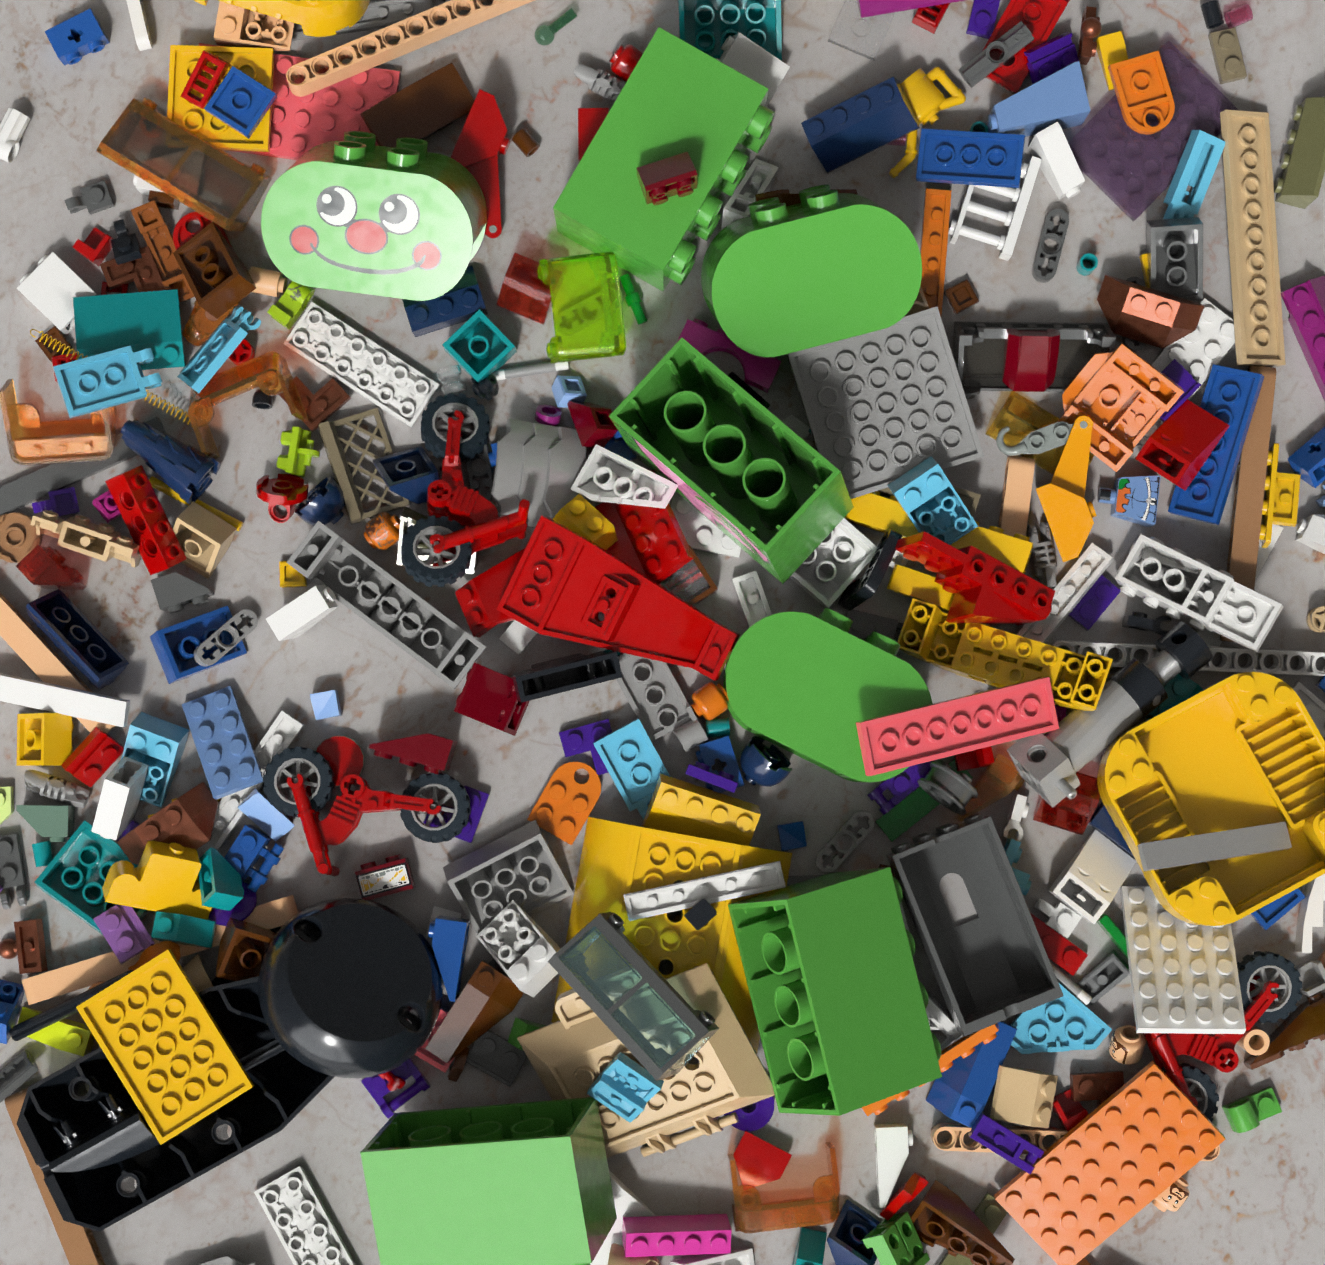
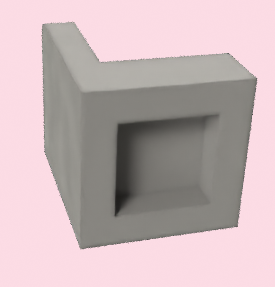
M1312 959L1295 967L1301 975L1299 977L1303 984V989H1300L1301 994L1312 996L1325 989V968L1321 961Z

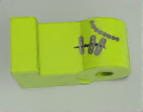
M292 281L275 305L271 306L267 313L271 318L290 330L306 309L315 290Z

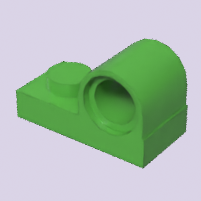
M1270 1086L1222 1106L1232 1131L1236 1133L1252 1130L1260 1125L1259 1121L1282 1112L1275 1093Z

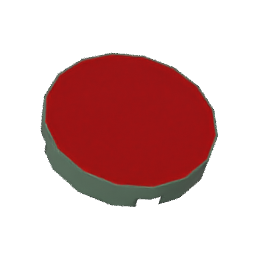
M331 736L324 739L315 750L330 763L335 776V786H340L345 776L350 774L361 776L364 770L365 754L362 747L352 738L347 736Z

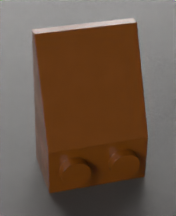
M213 222L173 253L199 306L216 319L256 289L248 270Z

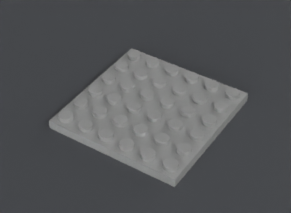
M938 307L905 316L896 324L882 330L787 354L817 451L841 471L851 499L887 488L888 484L930 456L933 457L942 470L984 457Z

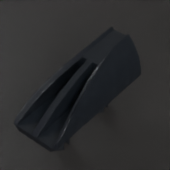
M111 1091L107 1097L103 1095L97 1101L110 1118L83 1135H78L68 1117H65L62 1123L58 1121L54 1124L52 1128L57 1132L65 1145L55 1151L49 1162V1167L53 1172L92 1170L129 1159L160 1143L136 1104L124 1110Z

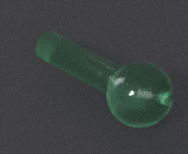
M571 8L549 26H539L534 33L536 42L543 46L551 44L555 33L577 17L575 11Z

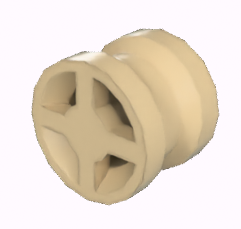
M1325 606L1313 608L1307 614L1306 623L1313 632H1325Z

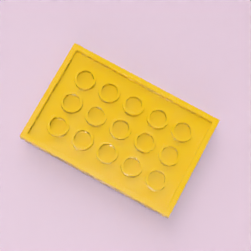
M171 949L161 953L76 1007L160 1145L255 1086Z

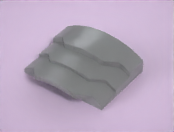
M507 419L506 434L497 441L496 468L491 492L497 502L498 517L518 512L519 502L522 499H526L530 502L528 520L526 522L527 527L535 528L541 515L553 519L562 507L578 495V493L570 488L586 462V447L581 445L576 429Z

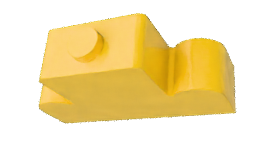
M148 841L138 867L135 868L131 862L125 860L115 862L110 867L102 887L105 902L150 911L182 914L205 920L208 919L212 907L202 906L198 875L201 862L197 850L183 847L178 843L167 844Z

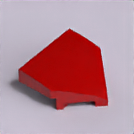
M744 1131L733 1153V1160L736 1164L743 1190L780 1179L792 1155Z
M915 1172L888 1200L886 1207L881 1210L879 1215L889 1220L904 1204L908 1205L927 1186L929 1181L926 1180L924 1175Z

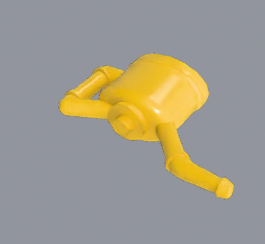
M934 67L927 74L920 68L901 83L918 125L921 123L923 126L927 123L933 125L939 119L937 114L941 110L963 104L966 101V96L962 89H959L947 76L945 70H942L940 67ZM938 80L951 97L945 98L933 81ZM917 130L907 134L905 155L894 168H891L889 175L892 178L897 177L915 159L918 152L916 150Z

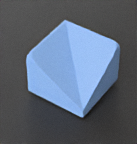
M557 375L552 385V392L557 407L568 408L567 404L569 401H585L587 394L581 376Z
M337 690L310 694L316 720L342 716Z

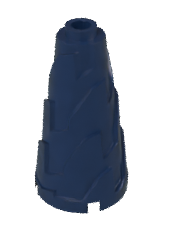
M128 420L120 431L123 434L122 439L126 446L146 461L145 464L163 478V482L179 494L180 498L188 504L198 500L213 482L210 479V472L217 475L220 469V462L215 458L207 456L191 445H185L169 434H163L144 421L141 423L138 420L133 422Z

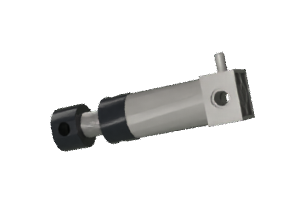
M1180 621L1155 642L1159 654L1155 655L1148 663L1144 665L1134 658L1109 678L1108 682L1104 685L1096 710L1084 711L1074 709L1058 723L1059 729L1049 731L1044 735L1041 733L1021 738L1007 749L1019 775L1051 807L1057 805L1066 796L1069 799L1075 798L1077 795L1075 789L1081 785L1076 773L1136 722L1146 717L1168 698L1167 692L1163 687L1177 674L1184 679H1189L1213 659L1207 644L1190 626Z

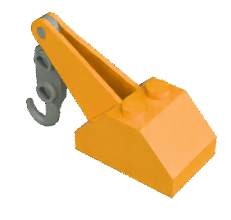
M1088 416L1078 417L1073 424L1057 422L1035 430L1014 446H1007L1003 440L1005 433L1010 430L1009 426L1002 428L996 438L999 450L1009 456L1041 454L1065 445L1051 483L1036 488L1063 562L1079 556L1094 524L1092 518L1097 516L1092 502L1086 503L1085 500L1093 422Z

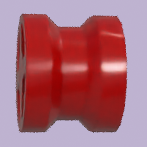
M243 339L228 358L235 365L240 367L247 366L253 362L255 350L246 339Z

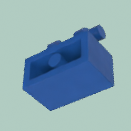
M250 824L243 827L224 858L241 875V883L248 876L252 878L248 888L256 893L261 884L264 885L268 880L266 876L272 867L279 863L281 859L279 856L284 847L275 843L271 851L268 850L266 847L272 838ZM260 856H262L265 860L257 871L253 867Z

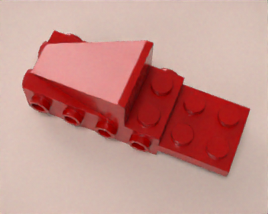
M925 531L899 539L895 549L903 553V557L924 564L925 569L937 573L935 582L942 585L945 591L955 593L946 621L949 623L1015 624L1019 626L1044 620L1052 610L1051 603L1055 590L972 545L956 549Z

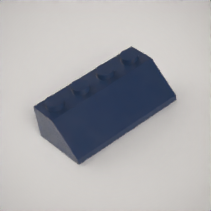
M891 77L801 122L810 146L827 173L920 128L901 82L895 77Z
M60 589L26 605L28 616L35 622L37 627L53 641L54 645L70 659L72 664L98 690L113 683L129 664L120 652Z

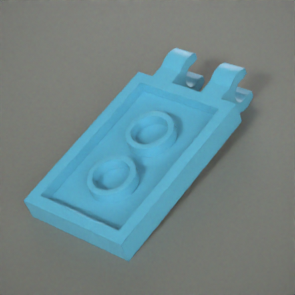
M237 305L233 309L232 315L222 321L177 376L197 393L201 392L248 334L246 331L255 330L261 325V321L258 318L254 319V316L247 309L243 311L244 308Z
M130 345L53 366L69 418L147 397L145 389L160 387L162 380L159 372L144 377L140 364L153 362L154 356L151 348L133 353Z
M637 718L594 741L593 744L629 811L631 812L637 808L644 820L660 773L667 776L670 775L642 723Z

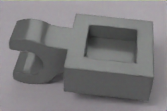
M105 180L80 188L83 196L71 197L65 200L67 209L70 210L71 214L87 208L91 215L114 207Z

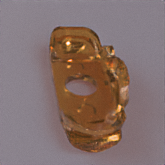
M195 300V306L182 332L183 336L195 346L204 344L240 301L220 316L219 319L211 321L205 315L206 310L200 307L197 300Z

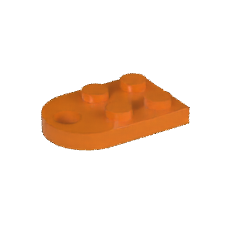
M1159 50L1108 66L1125 123L1133 131L1145 135L1155 134L1164 129L1174 115L1175 104ZM1147 114H1154L1158 118L1157 126L1152 127L1146 123L1145 118Z
M568 762L560 766L553 773L527 820L530 822L536 820L540 828L573 845L601 794V781L597 772L583 762ZM578 769H585L589 773V780L585 784L576 782L574 778L575 772Z

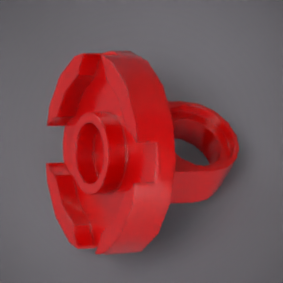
M281 473L278 474V478L269 479V475L258 479L256 483L258 498L268 503L269 515L277 523L287 522L294 514L295 504L303 502L308 497L309 485H304V479L295 475ZM276 505L284 506L287 510V515L279 514L276 510Z

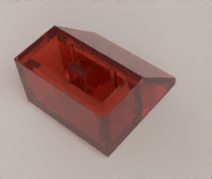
M514 253L503 280L497 306L544 325L564 279L563 273Z
M38 544L16 565L33 585L44 589L83 590L87 587L82 582L84 577L74 567L71 568L64 563L67 560L59 550L53 549L50 546L44 547Z
M1077 772L1076 775L1081 785L1075 789L1077 791L1076 797L1069 799L1066 796L1054 807H1051L1039 796L1033 820L1083 835L1100 800L1097 778Z

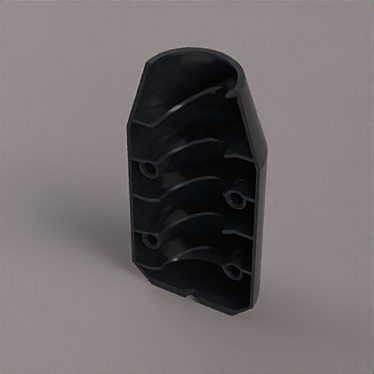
M259 976L209 987L198 993L237 1058L275 1038L265 1022L258 996ZM100 1047L29 1086L19 1114L17 1126L36 1165L41 1168L44 1174V1181L63 1220L100 1232L282 1131L335 1076L313 1070L284 1050L246 1071L255 1085L254 1087L162 1145L159 1144L129 1159L92 1170L53 1172L50 1170L49 1162L55 1151L65 1145L57 1132L52 1128L54 1124L58 1121L62 1123L64 1118L68 1117L78 1135H83L110 1119L97 1101L103 1095L107 1097L111 1091L124 1110L135 1105V1102ZM86 1082H87V1084H88V1086H89V1091H87V1089H86V1086H85V1083H86ZM228 1125L232 1130L230 1137L227 1134Z

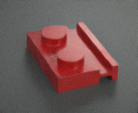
M96 726L61 766L65 771L70 772L74 777L91 788L123 753L124 746Z

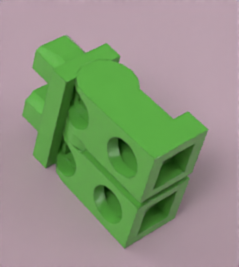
M908 1211L894 1214L889 1220L884 1219L862 1239L867 1249L873 1248L880 1265H925L930 1260L927 1252L923 1253V1245Z

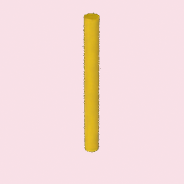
M151 476L149 481L154 489L188 506L190 505L182 500L180 495L166 483ZM199 499L195 501L198 505L237 528V531L241 530L244 522Z

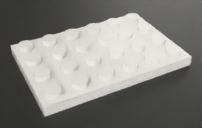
M1122 886L1120 893L1136 1033L1244 1034L1246 1024L1231 923L1220 926L1187 923L1168 913L1159 903L1150 886Z

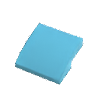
M619 1052L593 1082L587 1094L631 1123L644 1111L647 1102L661 1090L664 1081H656L645 1068Z

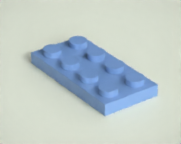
M231 686L182 704L212 796L215 800L263 782V775Z

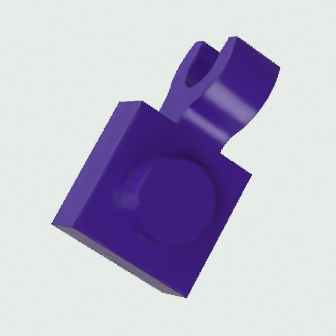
M74 487L48 492L50 500L32 503L34 514L43 512V510H52L59 517L80 512Z

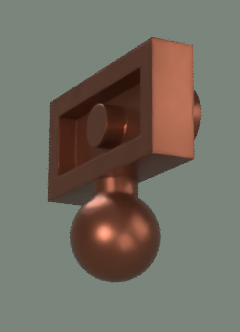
M1087 6L1082 14L1078 59L1080 64L1087 65L1090 58L1095 57L1097 42L1093 41V38L1097 37L1102 29L1100 17L1096 16L1097 7Z
M42 919L14 922L16 940L11 938L4 939L0 943V956L5 959H13L18 955L20 974L47 971Z

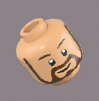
M1134 1026L1118 1027L1114 1030L1109 1045L1111 1057L1124 1065H1132L1139 1062L1146 1044L1145 1036L1142 1033H1136V1027Z
M1180 1177L1158 1195L1152 1203L1163 1212L1167 1209L1173 1212L1178 1211L1190 1195L1187 1188L1189 1183Z

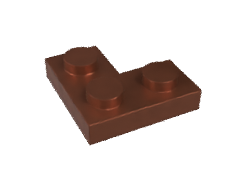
M148 246L141 248L142 258L117 265L114 258L100 264L110 290L133 281L138 292L166 290Z
M297 376L278 392L280 397L312 432L318 428L320 423L325 422L351 399L333 378L314 395Z
M1123 1071L1070 1074L1071 1100L1074 1102L1097 1100V1107L1124 1085Z

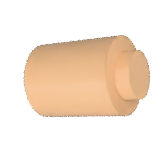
M251 266L249 274L256 286V289L252 291L253 293L279 297L280 293L285 292L287 278H283L282 272Z
M1255 1025L1237 1042V1045L1251 1055L1265 1053L1270 1044L1268 1035Z

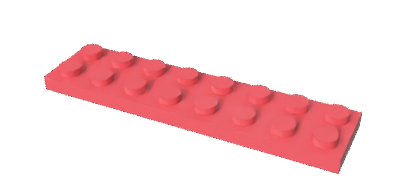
M1050 677L1037 678L856 722L866 776H873L1059 729Z

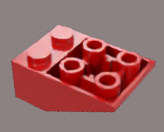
M1187 399L1149 437L1135 459L1186 491L1230 425Z

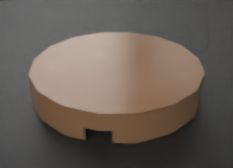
M20 512L0 516V559L9 563H23L32 559L38 553L42 544V535H37L36 526L30 525L32 517Z

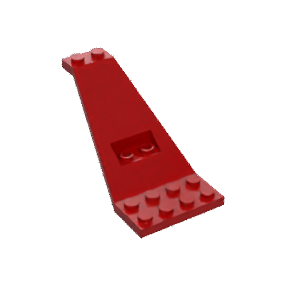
M602 502L595 507L614 525L618 539L606 551L656 583L660 584L694 559L669 503L665 509ZM525 548L476 576L455 592L473 637H481L497 624L514 620L496 609ZM613 588L609 592L610 596L616 595V591Z
M541 515L496 609L542 635L692 668L714 681L718 680L740 636L739 633L715 621L591 540ZM612 588L616 591L614 598L609 594ZM600 612L604 614L603 621H600L598 619V614Z

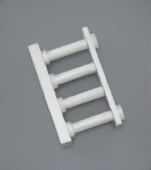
M1032 156L1028 163L1024 162L1022 164L1021 178H1023L1020 188L968 185L957 220L952 219L948 234L952 235L950 243L955 244L958 236L962 235L997 246V249L1001 250L999 258L1009 261L1042 159ZM977 187L1012 198V201L1016 202L1014 210L1004 212L970 201L973 188ZM966 211L1005 222L1004 225L1008 226L1006 236L1002 234L997 236L962 225Z

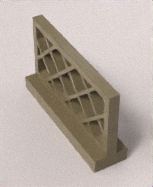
M378 408L336 421L323 422L318 425L335 480L343 491L344 507L351 525L377 516L381 512H390L410 505V501L402 497L403 501L395 504L385 500L384 498L389 490L388 486L382 497L369 492L368 489L373 479L385 485L386 483L383 478L376 475L378 471L376 468L371 473L359 467L365 455L373 459L381 458L368 451L373 439L384 444L385 451L382 457L386 456V454L387 456L393 454ZM374 416L377 426L373 433L359 427L364 418ZM358 421L357 425L351 422ZM347 425L353 428L354 431L349 441L339 437L335 427ZM378 429H379L381 438L378 437V436H376V433H377ZM357 431L371 437L365 449L351 443ZM341 443L346 445L344 450L342 448ZM349 447L363 453L357 465L346 460L345 454ZM349 466L354 468L352 475ZM357 470L371 477L365 489L354 484L353 478ZM357 490L363 493L361 498H359ZM365 495L379 501L375 510L364 513L361 503ZM382 503L388 505V506H385V507L380 508V506H381Z

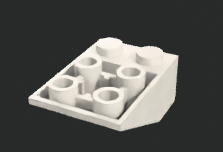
M1094 829L1048 891L1087 922L1095 924L1112 902L1135 865L1136 860Z
M514 900L476 936L518 989L533 998L558 974L548 961L560 947Z

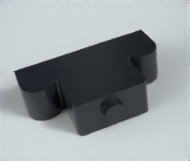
M613 650L595 652L589 655L577 653L531 665L532 669L512 674L517 700L521 703L622 678L618 654Z

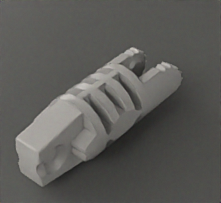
M579 64L578 66L576 65L574 70L575 77L589 85V90L610 101H616L625 85L620 79L600 68L594 70Z
M1040 523L1041 543H1039L1035 525L1028 524L1026 532L1027 537L1030 538L1029 542L1033 543L1031 558L1035 576H1038L1040 583L1049 588L1057 586L1055 573H1058L1049 523Z
M33 769L26 770L24 774L25 788L48 799L84 808L90 798V791L65 779Z

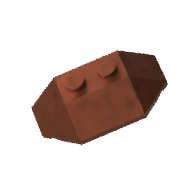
M1106 274L1097 297V301L1114 334L1162 349L1194 332L1204 309L1203 304Z
M203 781L134 828L117 843L131 863L138 865L148 841L167 844L178 843L183 847L197 850L211 840L219 802L213 798L211 791Z

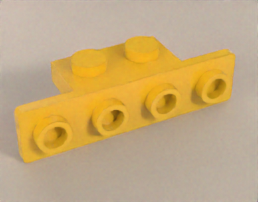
M1273 443L1268 451V475H1266L1265 480L1266 498L1265 500L1263 499L1262 509L1264 522L1261 524L1259 540H1262V548H1267L1271 543L1272 524L1295 527L1297 524L1301 475L1277 472L1279 443Z

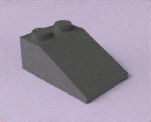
M1199 217L1146 220L1149 288L1190 301L1203 300L1202 221Z

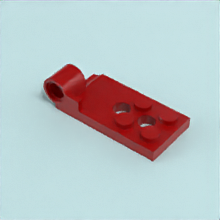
M1011 0L984 49L1021 21L1030 30L1034 40L1014 55V63L1012 65H1003L985 78L1016 94L1029 73L1028 59L1024 52L1047 41L1070 0ZM992 49L989 52L990 57L995 61L1000 60L1002 51L1000 49Z

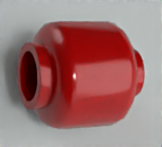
M631 44L620 45L609 60L612 63L611 71L627 82L643 53Z

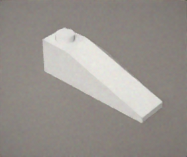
M596 444L570 489L591 501L665 509L678 485Z

